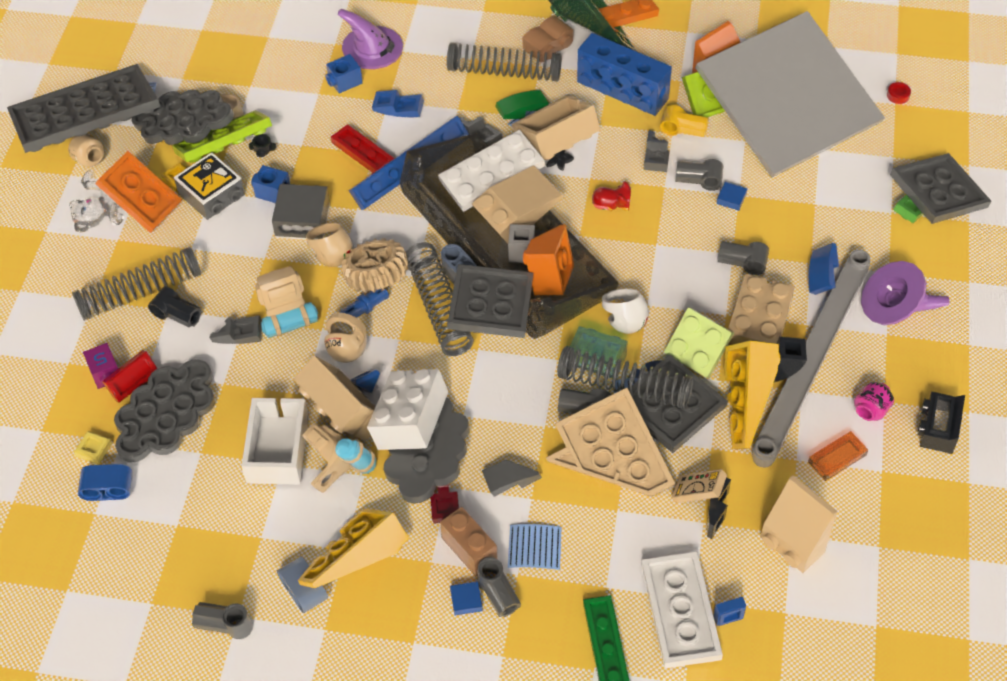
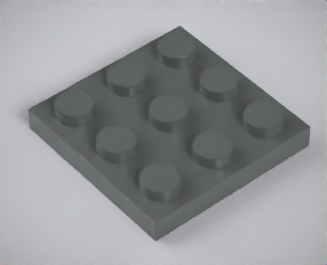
M949 153L895 167L890 173V176L931 224L986 209L992 202Z
M458 264L447 329L525 338L533 273Z
M669 354L654 367L653 376L648 388V397L650 398L654 391L656 376L661 368L662 374L656 393L657 400L659 399L663 391L666 372L669 370L670 377L665 390V402L671 394L674 375L678 373V380L673 393V404H675L683 376L687 374V376L693 377V388L687 407L685 409L678 408L677 405L673 407L671 401L665 405L662 399L656 403L654 396L648 401L646 394L640 399L638 393H636L632 398L651 436L670 452L674 453L727 407L728 400ZM648 373L643 377L640 386V396H642L646 389ZM638 381L632 385V394L636 391Z

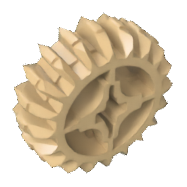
M375 238L371 242L366 241L362 245L357 244V248L351 249V253L345 255V259L341 262L342 275L349 287L354 288L356 292L362 290L364 293L368 291L375 293L379 289L384 291L385 287H393L394 282H400L401 277L406 275L408 257L400 243L395 242L393 239L387 241L386 238L381 240Z

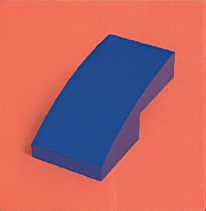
M398 90L376 91L372 110L395 117H420L424 100L421 94L400 96Z
M836 243L813 250L809 264V293L817 295L836 288L834 268L839 267Z

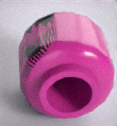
M878 382L866 383L854 399L857 414L867 421L883 419L894 404V397L890 388L886 384Z

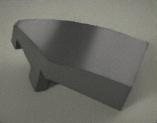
M460 117L461 122L470 134L468 137L482 150L502 139V133L489 124H485L484 117H477L474 121H466L464 117Z
M651 130L648 131L644 170L667 172L670 152L667 150L668 141L657 139L655 132Z
M258 315L237 319L233 322L228 317L224 321L226 325L217 333L212 332L209 337L213 343L222 344L261 342L262 319Z
M504 460L482 470L489 491L494 497L516 485L524 488L542 478L538 471L509 460Z

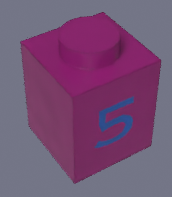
M108 343L83 352L97 389L105 387L102 381L118 369Z

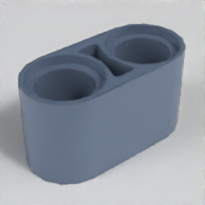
M456 244L446 245L441 250L442 269L453 284L455 283L458 264L476 266L466 252Z
M300 556L278 569L277 574L302 613H306L327 600L328 595L323 585L311 588L299 584L298 579L309 567L306 560Z

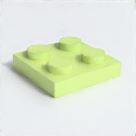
M688 307L664 353L670 354L680 363L702 376L710 378L734 332Z

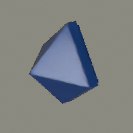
M370 369L352 378L351 381L356 387L372 393L380 373L378 370Z

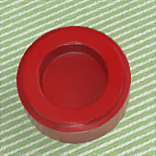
M895 82L888 87L887 98L889 101L895 104L908 102L911 88L907 84Z

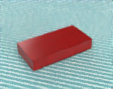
M142 350L102 382L114 400L120 403L133 390L147 382L151 373L158 368L147 351Z

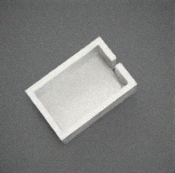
M439 369L417 370L415 374L412 370L390 372L367 426L378 450L421 449L428 447L448 394Z
M252 398L241 465L246 483L300 484L306 442L302 435L307 430L309 418L305 399L281 398L280 403L284 417H280L276 398Z

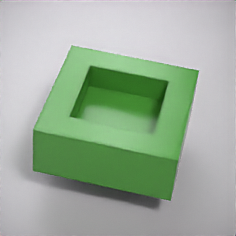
M907 195L893 209L911 223H915L923 215Z

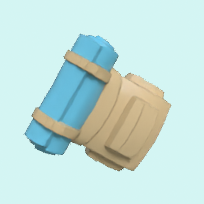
M291 266L257 277V284L255 285L257 298L260 304L265 306L267 315L262 318L261 328L268 338L278 337L284 333L318 322V310L311 302L305 303L301 294L304 291L302 280L298 272L294 271Z
M313 424L302 435L328 462L325 469L311 482V485L322 493L351 468L359 473L369 474L376 467L375 454L369 448L366 449L358 439H344L338 431L328 425L319 426ZM331 474L330 478L326 482L321 484L322 480L327 475Z

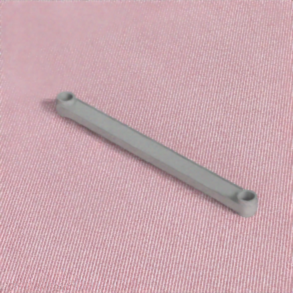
M855 250L848 257L835 283L836 288L832 289L806 340L807 361L797 373L787 378L754 444L752 458L757 466L769 467L776 460L869 270L871 261L870 255L866 251Z

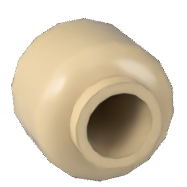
M86 134L79 137L75 136L69 144L68 152L75 162L84 167H93L103 158L104 148L99 140Z

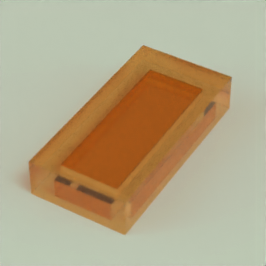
M850 431L809 456L808 463L827 481L867 456L868 449Z

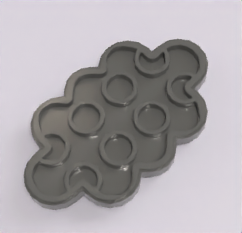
M192 89L182 94L174 91L163 94L158 98L161 107L156 108L151 113H141L133 116L131 120L134 127L141 131V136L147 143L156 144L164 140L166 144L174 145L183 140L187 143H196L203 140L210 130H217L227 126L232 121L234 112L229 104L224 103L219 92L208 90L200 94L198 90Z
M198 359L184 363L179 369L170 366L158 368L149 376L148 384L133 390L130 397L131 403L121 407L114 418L117 430L121 433L116 440L115 447L122 460L138 462L146 458L151 452L158 455H168L179 448L182 443V436L192 434L197 430L200 422L199 417L211 411L215 403L213 392L208 387L213 377L209 364Z
M446 397L427 448L388 450L390 457L385 461L383 468L385 476L392 484L399 485L400 494L408 503L416 504L428 500L433 495L436 486L448 485L455 481L460 474L458 461L464 458L467 453L464 439L470 433V425L466 416L454 412L453 403L449 398Z

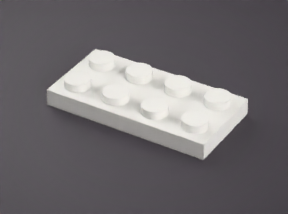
M518 130L440 173L438 177L464 212L473 207L472 203L489 187L533 165L539 170L545 166V162L523 133Z
M698 552L642 559L641 566L664 669L722 660L723 654Z

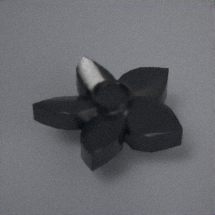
M565 150L554 154V157L547 162L546 166L552 167L557 164L558 169L563 171L565 163L572 162L574 157L566 153Z

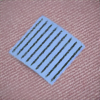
M541 524L510 525L508 568L531 567L560 570L562 527Z

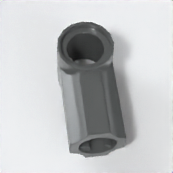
M708 159L703 164L678 161L675 182L701 184L702 188L708 191L718 190L722 186L723 163L716 159Z
M722 241L718 262L744 267V270L749 274L760 275L766 270L769 247L761 242H752L746 246Z
M562 388L559 395L558 412L575 414L612 394L604 389H593L588 393Z
M493 557L484 558L480 561L477 572L479 587L485 591L498 617H506L513 614L521 607V603L503 572L502 563ZM486 572H493L496 576L488 578L484 574Z
M199 602L198 605H195L192 613V626L196 629L227 633L234 639H244L253 630V623L246 608L238 603L222 606ZM242 619L238 624H233L235 620Z

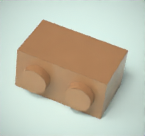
M463 507L440 522L441 538L475 577L477 576L480 561L488 557L497 559V545Z

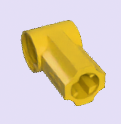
M669 105L665 109L660 130L669 136H675L681 132L705 137L709 118L685 113L684 109L678 105Z

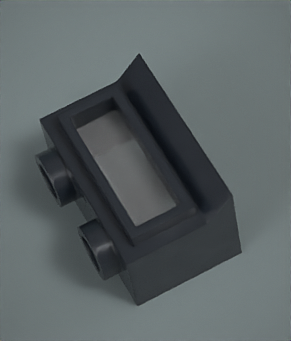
M931 392L929 399L924 398L921 414H925V419L920 420L917 435L922 436L920 447L953 454L959 439L965 395L955 397Z

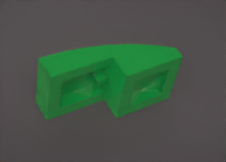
M533 90L506 97L496 102L495 107L503 119L525 118L526 111H538L548 106L549 102L541 90Z

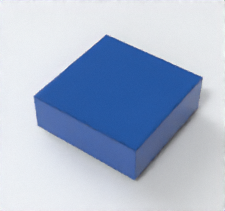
M725 182L717 198V204L739 211L748 189Z
M478 581L450 586L454 616L482 611Z
M743 597L715 605L713 617L716 626L725 625L744 618L746 603Z

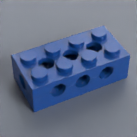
M591 33L578 48V83L654 116L658 114L669 100L672 66L594 33Z

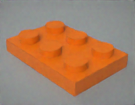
M129 151L95 183L150 233L182 201L175 192Z

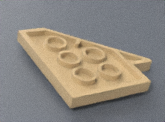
M628 388L555 423L566 448L546 457L549 463L650 497L676 485Z

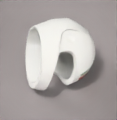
M617 289L604 294L602 297V307L612 313L608 321L617 331L624 334H632L640 331L646 325L649 310L640 291L635 289ZM615 299H624L626 302L612 303L610 301Z

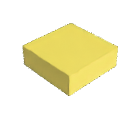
M87 431L74 454L77 458L100 465L112 445L111 439Z

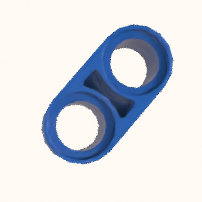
M123 464L82 467L78 496L87 501L126 499L130 496L132 469Z

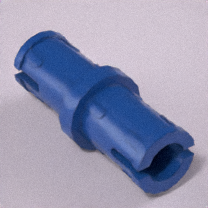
M379 289L375 293L370 291L365 295L361 294L356 298L355 302L341 309L340 313H346L358 318L364 313L372 312L373 307L389 298V294L386 289L382 292V289Z

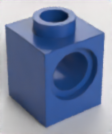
M351 54L326 64L327 74L325 77L330 87L333 86L339 94L363 83L361 67Z
M262 165L258 173L253 175L251 181L255 197L272 203H276L280 184H290L288 172Z

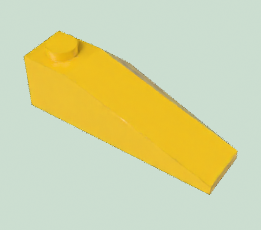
M747 341L725 347L724 375L725 380L730 381L731 393L727 394V400L733 406V413L729 419L732 449H750L780 363L779 344Z
M363 508L339 530L342 536L336 542L335 540L329 542L326 546L327 554L316 558L298 579V582L303 586L317 588L397 554L409 538L393 512Z

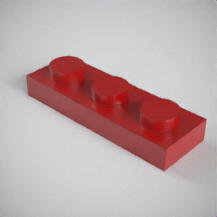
M348 124L331 136L332 144L372 173L394 159V157Z

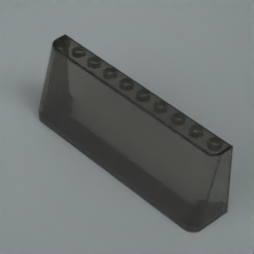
M477 133L406 152L400 178L401 190L448 245L456 244L460 246L476 266L529 272L528 266L524 263L509 262L508 244L474 206L463 212L439 180L438 175L489 147ZM550 210L534 224L535 237L559 225H563ZM568 229L567 233L574 268L563 295H534L532 288L526 333L533 339L545 336L601 303L603 295L616 290L619 284Z

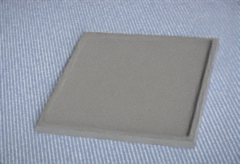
M808 11L697 63L695 67L771 178L883 122L885 119Z

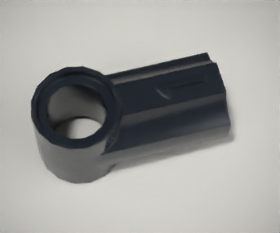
M164 286L148 304L149 311L157 318L165 320L168 317L189 328L196 326L202 313L200 307L181 299L176 291L167 286Z

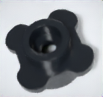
M260 134L256 135L252 142L249 143V149L254 150L257 157H264L270 151L276 150V144L271 142L268 135Z

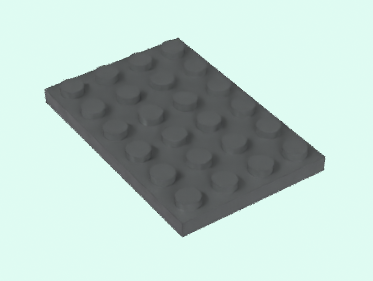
M138 64L8 106L7 109L23 149L27 153L39 151L50 144H60L74 136L86 135L89 131L97 128H107L112 123L130 120L133 116L141 113H151L161 106Z

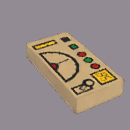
M722 469L680 475L671 498L676 503L718 498L727 474Z

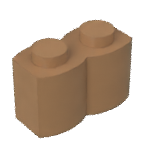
M551 16L544 20L539 27L532 28L522 37L523 49L529 54L532 50V56L536 59L539 51V62H544V55L547 52L546 61L550 60L552 53L568 48L572 44L573 29L558 17Z

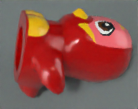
M626 181L621 186H618L617 189L599 187L592 194V204L600 210L613 211L619 207L629 211L631 187Z

